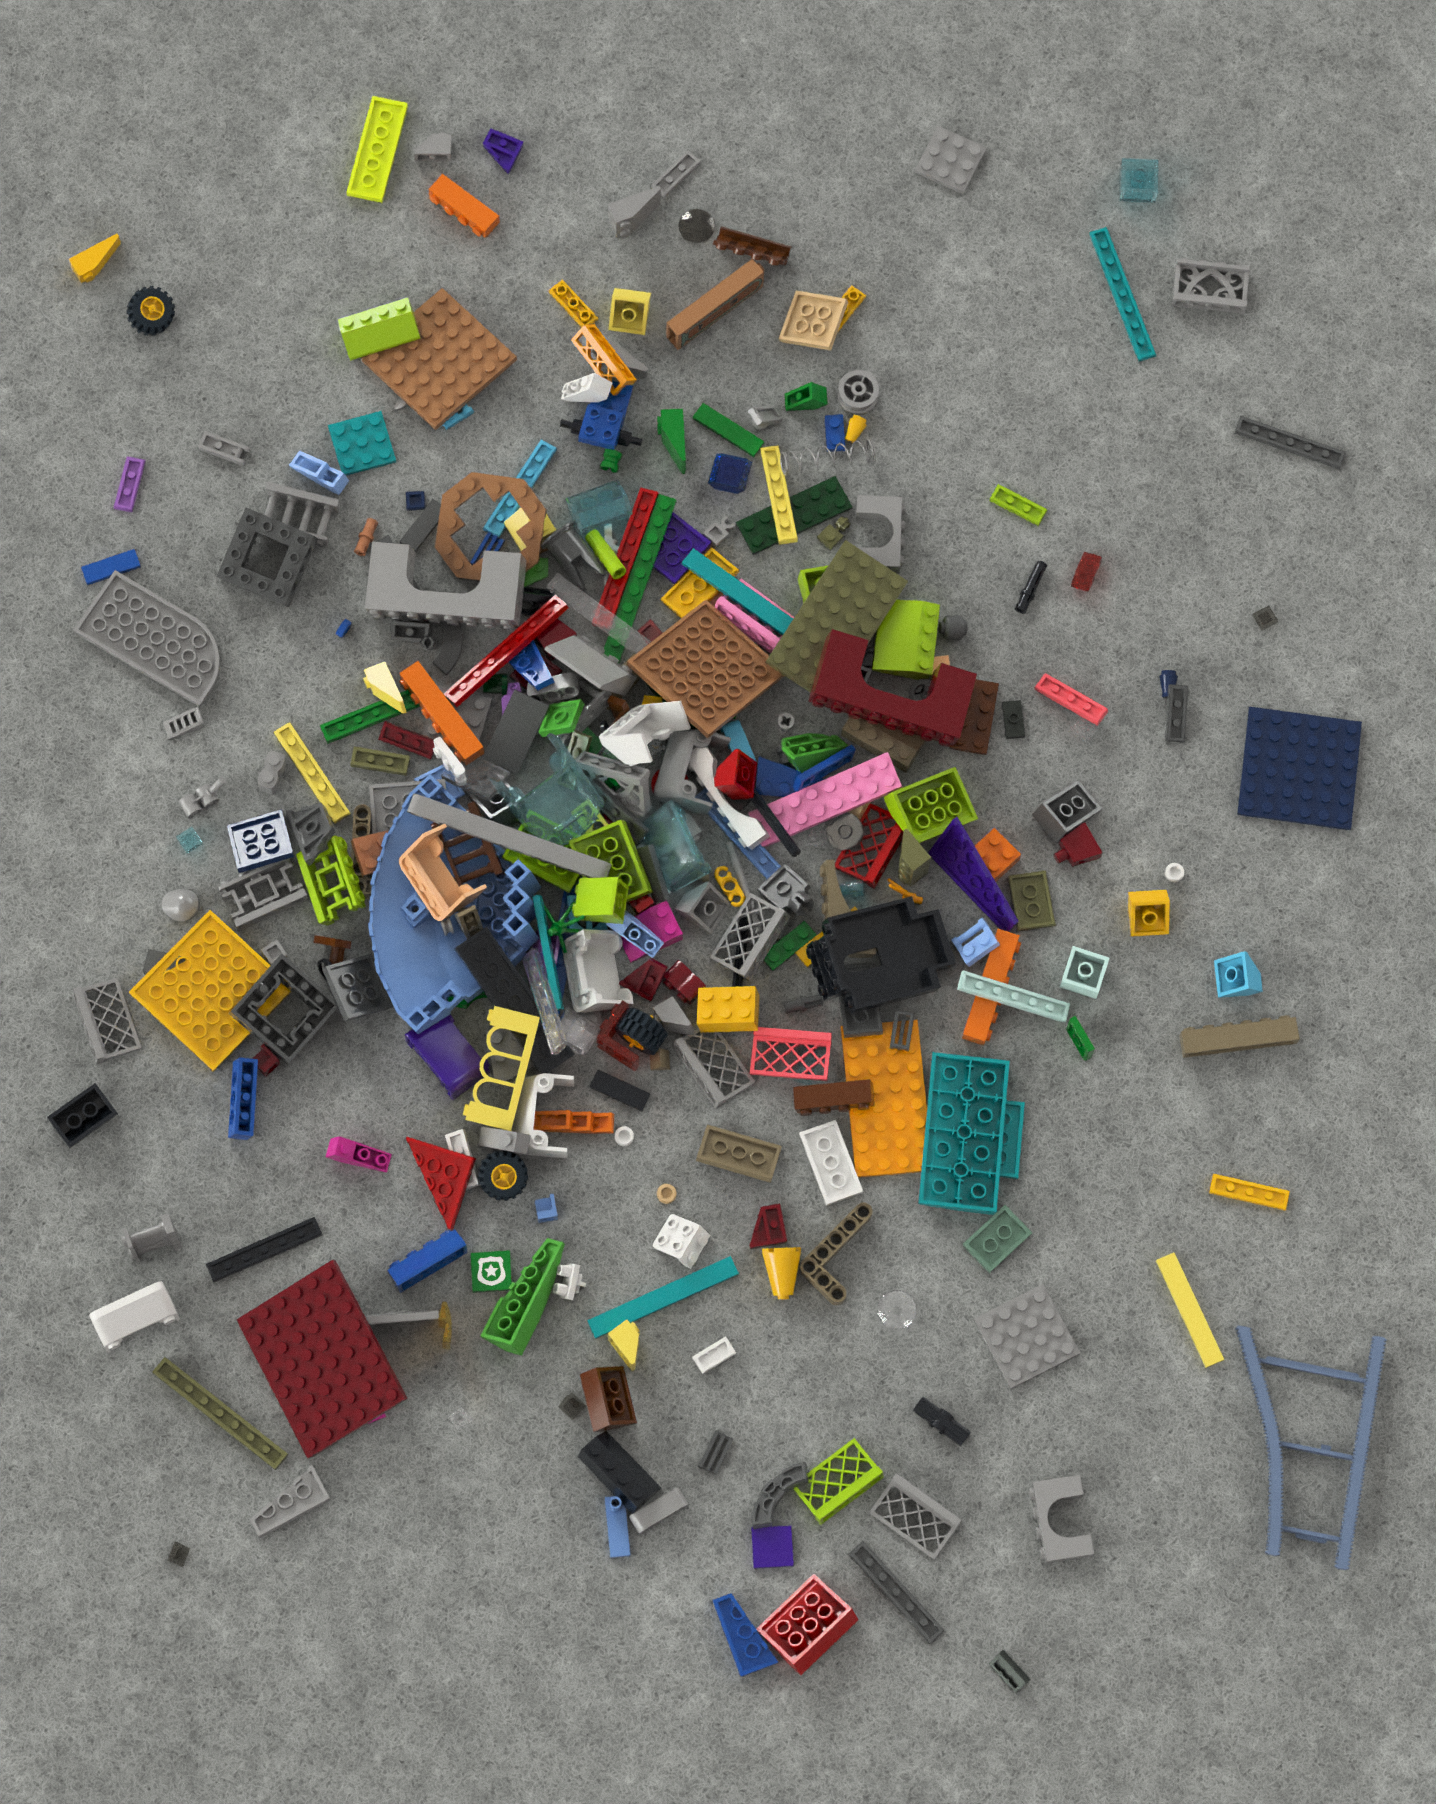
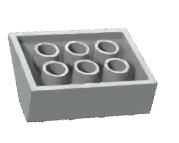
M573 635L545 647V651L599 689L626 696L637 678L632 673V669L624 664L621 666L617 658L604 654L605 650L597 645L594 647L590 644L591 640L583 635L581 637Z

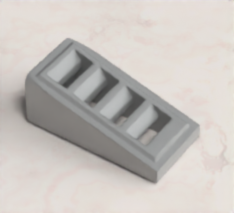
M198 707L163 722L169 740L205 727ZM192 716L196 717L197 722L193 723ZM188 718L189 726H186L184 719ZM178 721H181L183 729H179ZM170 724H174L176 732H172Z

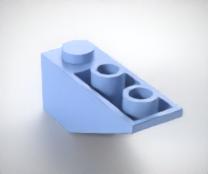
M626 910L623 924H606L652 958H654L664 944L659 937Z

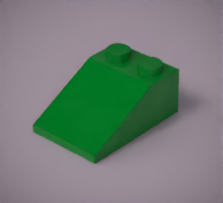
M661 409V416H657V434L661 435V441L681 474H685L686 455L683 409Z

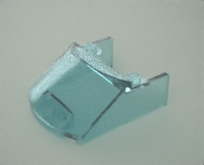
M549 733L547 736L557 750L549 758V765L554 772L550 777L526 795L518 787L511 786L506 788L503 782L495 777H491L490 781L508 805V809L530 835L564 846L569 843L568 841L580 837L593 825L605 803L560 737Z

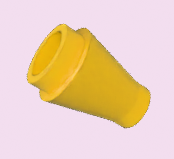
M853 415L849 420L845 440L854 443L866 428L867 420L861 416Z

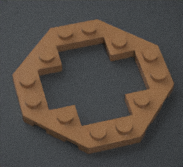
M471 472L442 495L435 548L456 577L478 581L481 579L483 557L472 565L451 536L465 526V523L455 510L483 488L493 502H497L510 492L531 521L516 531L526 545V548L519 553L527 561L526 572L539 563L547 509L524 479Z

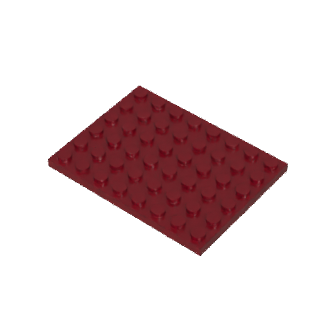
M336 1260L329 1261L236 1319L307 1459L319 1454L408 1399Z

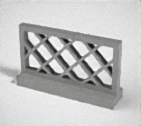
M749 893L710 958L741 975L744 979L751 981L788 922L789 914L785 910L777 908ZM752 899L757 901L759 909L749 911V904ZM770 909L775 911L772 918L765 920L763 911ZM760 913L762 921L752 924L750 915ZM743 917H748L749 925L739 928V920ZM763 925L764 931L762 934L755 936L753 928ZM750 929L752 937L742 940L741 931ZM737 933L739 941L729 944L728 938L730 935ZM753 941L754 947L752 950L745 952L743 944ZM740 945L741 954L732 956L730 948ZM727 949L729 957L719 959L717 956L720 951ZM743 958L744 963L741 968H735L733 960Z
M118 978L83 988L81 986L73 988L72 995L96 1065L103 1063L105 1060L141 1049ZM115 984L117 991L114 996L104 992L107 986ZM93 990L99 993V996L94 1002L87 998L86 992ZM102 995L111 999L108 1008L98 1004ZM114 1001L123 1006L120 1014L110 1009ZM95 1007L105 1011L102 1019L93 1015ZM108 1013L118 1017L114 1025L104 1021ZM120 1018L129 1024L126 1031L116 1027ZM101 1024L111 1028L107 1037L99 1033ZM114 1030L124 1035L120 1043L110 1039ZM126 1036L134 1039L136 1046L128 1048L122 1045ZM107 1042L118 1046L115 1052L106 1053L105 1046Z
M698 1028L694 1030L693 1035H686L675 1040L672 1047L715 1109H717L724 1102L755 1084V1081L721 1032H714V1039L703 1037V1033ZM691 1038L699 1040L698 1048L690 1047L687 1041ZM702 1041L713 1043L711 1051L700 1049ZM715 1043L721 1044L726 1048L725 1054L714 1052ZM699 1053L710 1055L709 1064L702 1063L698 1059ZM713 1056L724 1058L722 1067L711 1065ZM726 1059L735 1061V1070L725 1068ZM710 1069L721 1071L720 1080L710 1076ZM724 1072L734 1074L733 1083L722 1080ZM737 1075L745 1076L749 1082L744 1085L737 1084ZM721 1084L732 1086L731 1093L724 1096L720 1090Z
M897 1473L869 1512L933 1559L937 1557L962 1521ZM892 1486L900 1490L901 1499L889 1500L888 1492ZM903 1493L906 1494L909 1498H903ZM885 1496H887V1501L882 1502ZM913 1499L917 1504V1511L906 1512L904 1500ZM902 1501L904 1513L892 1515L890 1503ZM888 1503L890 1515L881 1517L875 1512L880 1504ZM919 1504H920L922 1507H924L925 1509L920 1510ZM920 1512H931L934 1522L922 1524ZM918 1513L920 1525L908 1527L906 1515ZM904 1515L906 1527H895L893 1517ZM935 1516L938 1517V1518H939L940 1520H942V1521L936 1522ZM890 1517L891 1523L884 1518ZM946 1523L952 1528L947 1535L939 1536L937 1524ZM934 1525L936 1537L925 1538L923 1526ZM920 1527L922 1539L913 1540L910 1537L909 1529ZM906 1529V1530H907V1535H906L904 1532H902L901 1530ZM945 1537L940 1544L939 1538ZM937 1539L938 1548L934 1554L926 1549L925 1540ZM923 1541L924 1547L920 1545L918 1542Z

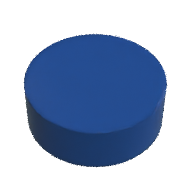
M345 619L337 629L336 635L343 638L350 629L352 622Z

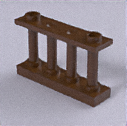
M475 801L467 804L469 809L466 812L482 817ZM435 822L431 824L432 829L441 826ZM443 831L438 835L443 842L445 854L455 876L453 878L459 887L465 882L490 872L491 874L495 873L496 876L505 874L493 843L482 840L483 844L480 845V848L453 858L450 847L472 839L474 836L464 833L446 841ZM483 854L484 856L488 855L490 862L487 863V866L460 876L456 865Z

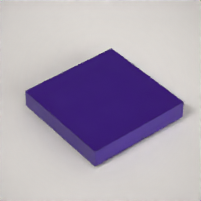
M791 1526L751 1528L754 1569L794 1566Z

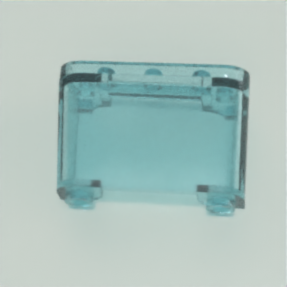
M673 799L666 802L642 822L650 830L643 840L646 845H654L666 887L672 893L712 872L709 863L704 864L703 854L698 850L685 822L687 819L683 816L686 814L683 806Z

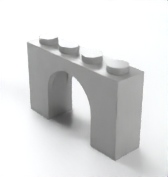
M857 495L856 519L883 521L890 527L893 535L890 542L883 547L857 548L895 573H899L900 567L904 566V556H900L901 550H904V538H901V532L905 531V521H901V516L905 515V504L902 503V497Z
M1080 1475L1033 1482L1032 1488H1029L1030 1500H1034L1035 1508H1032L1034 1520L1038 1519L1039 1527L1036 1528L1037 1539L1042 1541V1547H1039L1041 1559H1045V1564L1092 1557L1094 1555L1091 1534L1062 1537L1056 1534L1048 1523V1511L1054 1503L1061 1500L1080 1498L1084 1495Z

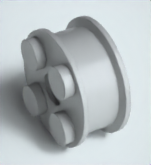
M853 370L846 373L841 378L838 386V401L841 407L852 414H865L875 407L879 394V385L876 378L864 370Z

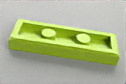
M999 484L989 499L994 504L1039 526L1047 512L1046 508Z

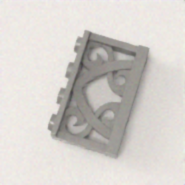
M1189 258L1177 259L1171 306L1244 314L1247 307L1250 267L1243 264L1229 265L1225 262L1211 263L1207 260L1194 261ZM1183 270L1193 272L1192 275L1186 273V277L1191 280L1190 282L1182 278L1181 272ZM1210 276L1214 277L1224 287L1218 289L1213 296H1207L1204 288L1197 285ZM1231 276H1239L1242 283L1232 287L1231 285L1235 284L1236 280H1232ZM1179 282L1187 286L1184 293L1178 292ZM1242 289L1241 299H1236L1234 291ZM1198 290L1201 292V295H1196L1194 293ZM1220 293H1224L1223 295L1225 296V298L1219 297L1218 295Z
M583 751L574 760V767L577 768L579 799L586 801L589 799L583 792L589 785L588 781L596 778L634 815L643 817L652 808L648 782L650 776L649 769L635 765L629 766V764H624L621 761ZM608 777L613 778L625 789L619 793H614L603 781Z

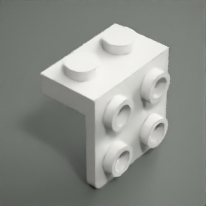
M671 1214L654 1241L653 1247L677 1258L684 1266L691 1269L711 1235L699 1224Z

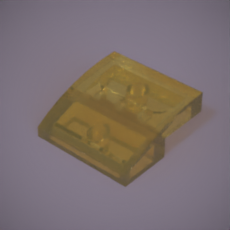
M442 1301L438 1328L445 1329L442 1348L450 1350L452 1321L447 1302Z

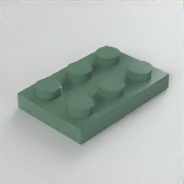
M1004 1205L968 1238L962 1246L990 1274L1032 1235V1232Z

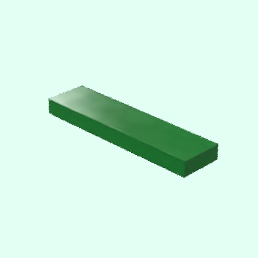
M702 403L693 415L695 421L752 457H755L764 445L763 440L705 403Z

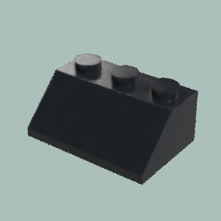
M94 1083L47 1118L62 1140L71 1148L118 1115V1113L96 1083Z

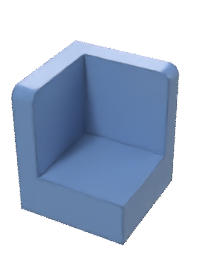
M550 1194L549 1198L535 1200L538 1223L558 1220L554 1194Z

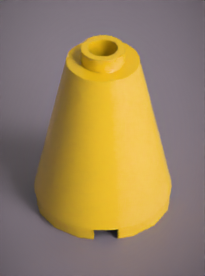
M801 1247L762 1249L773 1296H777L778 1300L789 1299V1295L794 1293Z

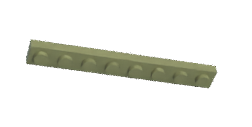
M166 1357L152 1371L155 1376L274 1470H277L288 1456V1453Z

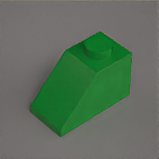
M813 382L784 394L786 411L815 410L828 405L827 387Z

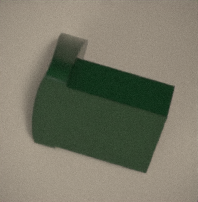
M507 673L494 674L483 684V693L506 695L508 688Z

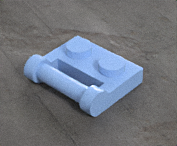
M983 917L978 920L977 924L959 937L955 936L951 939L968 967L1000 945ZM981 929L984 930L983 933L978 935L969 943H967L964 946L962 945L963 942H965L967 939H969L974 934L979 932Z

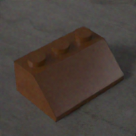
M624 1366L596 1367L580 1374L593 1432L608 1431L637 1424Z

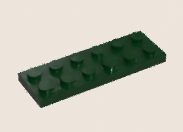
M836 476L789 497L797 534L852 509V505ZM771 506L736 522L752 555L779 543Z

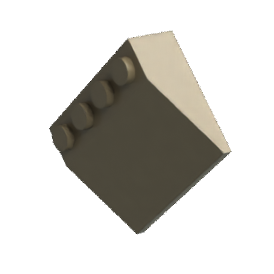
M849 717L841 733L842 737L877 757L888 752L893 765L907 773L926 742L921 739V736L915 734L913 736L906 735L902 730H890L885 728V725L879 723L877 725L870 724L863 718L854 719Z

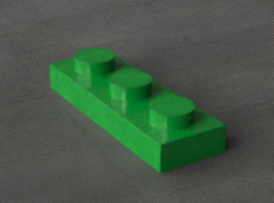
M803 921L773 945L763 961L774 971L792 957L796 951L817 936V934Z

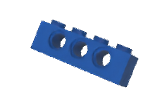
M239 1057L233 1061L228 1138L248 1140L253 1137L258 1059Z

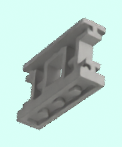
M290 858L256 868L252 872H243L238 878L226 880L218 887L223 900L225 901L233 897L239 911L231 914L238 931L308 900L302 883L292 887L286 873L294 870ZM280 869L283 879L273 883L269 873ZM268 882L274 895L257 902L251 889ZM245 885L248 894L238 899L234 889ZM287 885L291 894L280 899L277 889ZM252 901L256 910L245 915L242 905Z

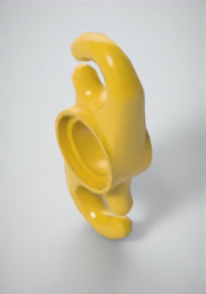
M717 867L714 877L722 892L728 897L729 901H732L734 896H740V901L731 902V905L734 907L742 906L745 901V895L737 880L732 877L731 872H727L725 877H720L719 872L722 870L728 871V867ZM732 882L735 884V888L728 891L724 888L725 884Z

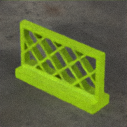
M853 1438L808 1472V1479L812 1476V1480H808L811 1483L810 1493H802L798 1486L793 1489L815 1516L819 1524L822 1525L882 1480L884 1475L879 1466L872 1461L856 1439ZM854 1445L858 1449V1458L847 1457V1449ZM842 1459V1470L832 1469L831 1461ZM846 1460L857 1461L856 1471L845 1470ZM860 1462L869 1463L872 1467L867 1472H858ZM819 1470L827 1471L826 1482L815 1480V1474ZM830 1472L841 1473L840 1483L829 1482ZM844 1474L855 1475L854 1482L852 1484H843ZM814 1484L825 1485L824 1495L813 1494ZM828 1486L839 1487V1493L836 1496H827ZM812 1498L823 1499V1505L815 1510L811 1505Z

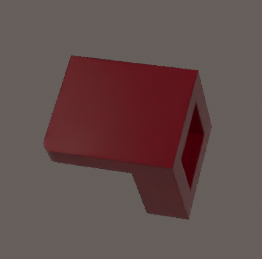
M262 1044L260 1046L261 1051L252 1059H258V1069L266 1077L280 1065V1062Z

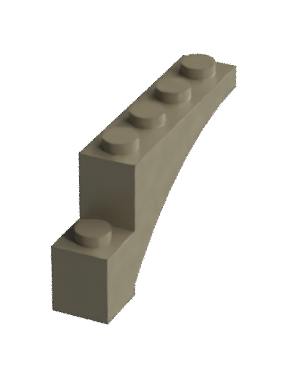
M826 860L820 866V877H823L821 895L824 896L821 910L825 919L851 912L838 884L834 860ZM876 948L850 954L849 958H872L876 954Z

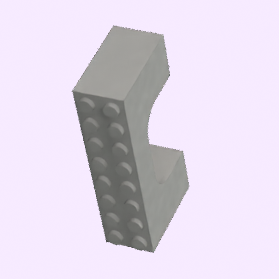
M372 542L365 609L374 619L384 620L385 617H392V620L403 621V618L410 619L411 622L419 623L422 620H429V623L440 624V621H443L449 625L466 623V626L477 627V624H481L486 628L503 626V629L514 630V627L520 626L527 563L521 553L484 550L481 579L477 587L468 593L423 591L414 588L413 574L416 552L410 545Z

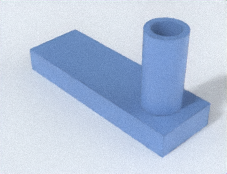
M605 1497L610 1558L630 1556L626 1507L621 1503L619 1497Z

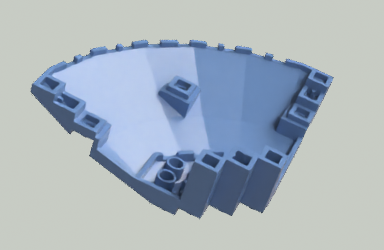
M431 774L409 793L402 805L401 812L398 817L394 818L392 827L383 837L382 850L377 858V867L371 879L372 889L369 902L370 923H368V928L372 940L376 972L396 1012L417 1034L450 1015L451 1011L463 999L469 1003L483 992L454 950L455 947L467 940L456 920V913L450 916L454 933L449 932L445 936L441 921L433 918L399 865L400 856L423 833L432 830V821L407 812L413 794H418L466 811ZM449 827L443 830L446 841L464 834ZM474 837L450 847L453 858L480 848V845L483 843L481 839ZM493 844L505 874L496 876L495 873L491 874L490 872L465 882L464 884L470 885L473 889L484 884L487 886L473 902L465 907L475 905L483 928L487 926L515 967L527 955L526 951L539 939L529 923L536 918L531 897L541 888V885L532 872L519 859L514 864L502 859L505 850L501 846ZM443 849L439 857L451 875L455 877ZM483 854L456 866L460 876L487 866L490 860L488 855L484 856ZM414 908H419L417 912H413ZM453 996L454 999L451 1002H449L448 998Z

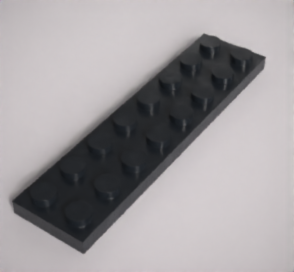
M487 926L454 948L493 1006L540 1017L530 1055V1060L540 1074L549 1073L575 1055ZM511 1031L524 1050L527 1035Z

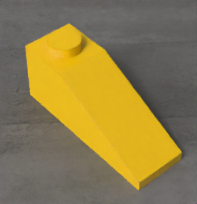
M118 234L69 258L70 265L81 283L90 282L98 275L121 244Z

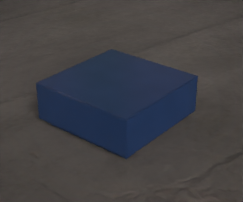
M424 491L406 492L407 511L425 509Z

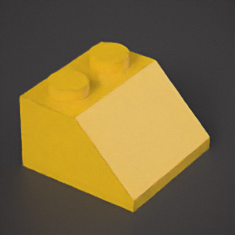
M1167 890L1128 892L1131 936L1169 934L1170 900Z

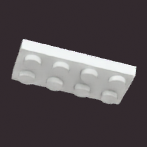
M836 1120L799 1133L826 1206L863 1193Z

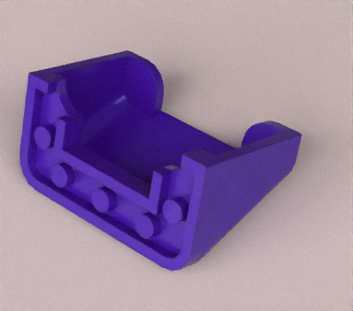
M450 1014L419 1034L411 1029L405 1034V1040L411 1049H415V1052L420 1055L436 1075L441 1085L448 1091L447 1094L450 1098L455 1100L484 1077L480 1072V1061L482 1058L453 1024L455 1020ZM486 1059L484 1063V1071L488 1075L490 1073L488 1067H490L491 1065Z

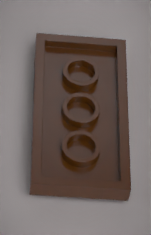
M975 680L961 736L953 746H949V749L987 755L999 683Z

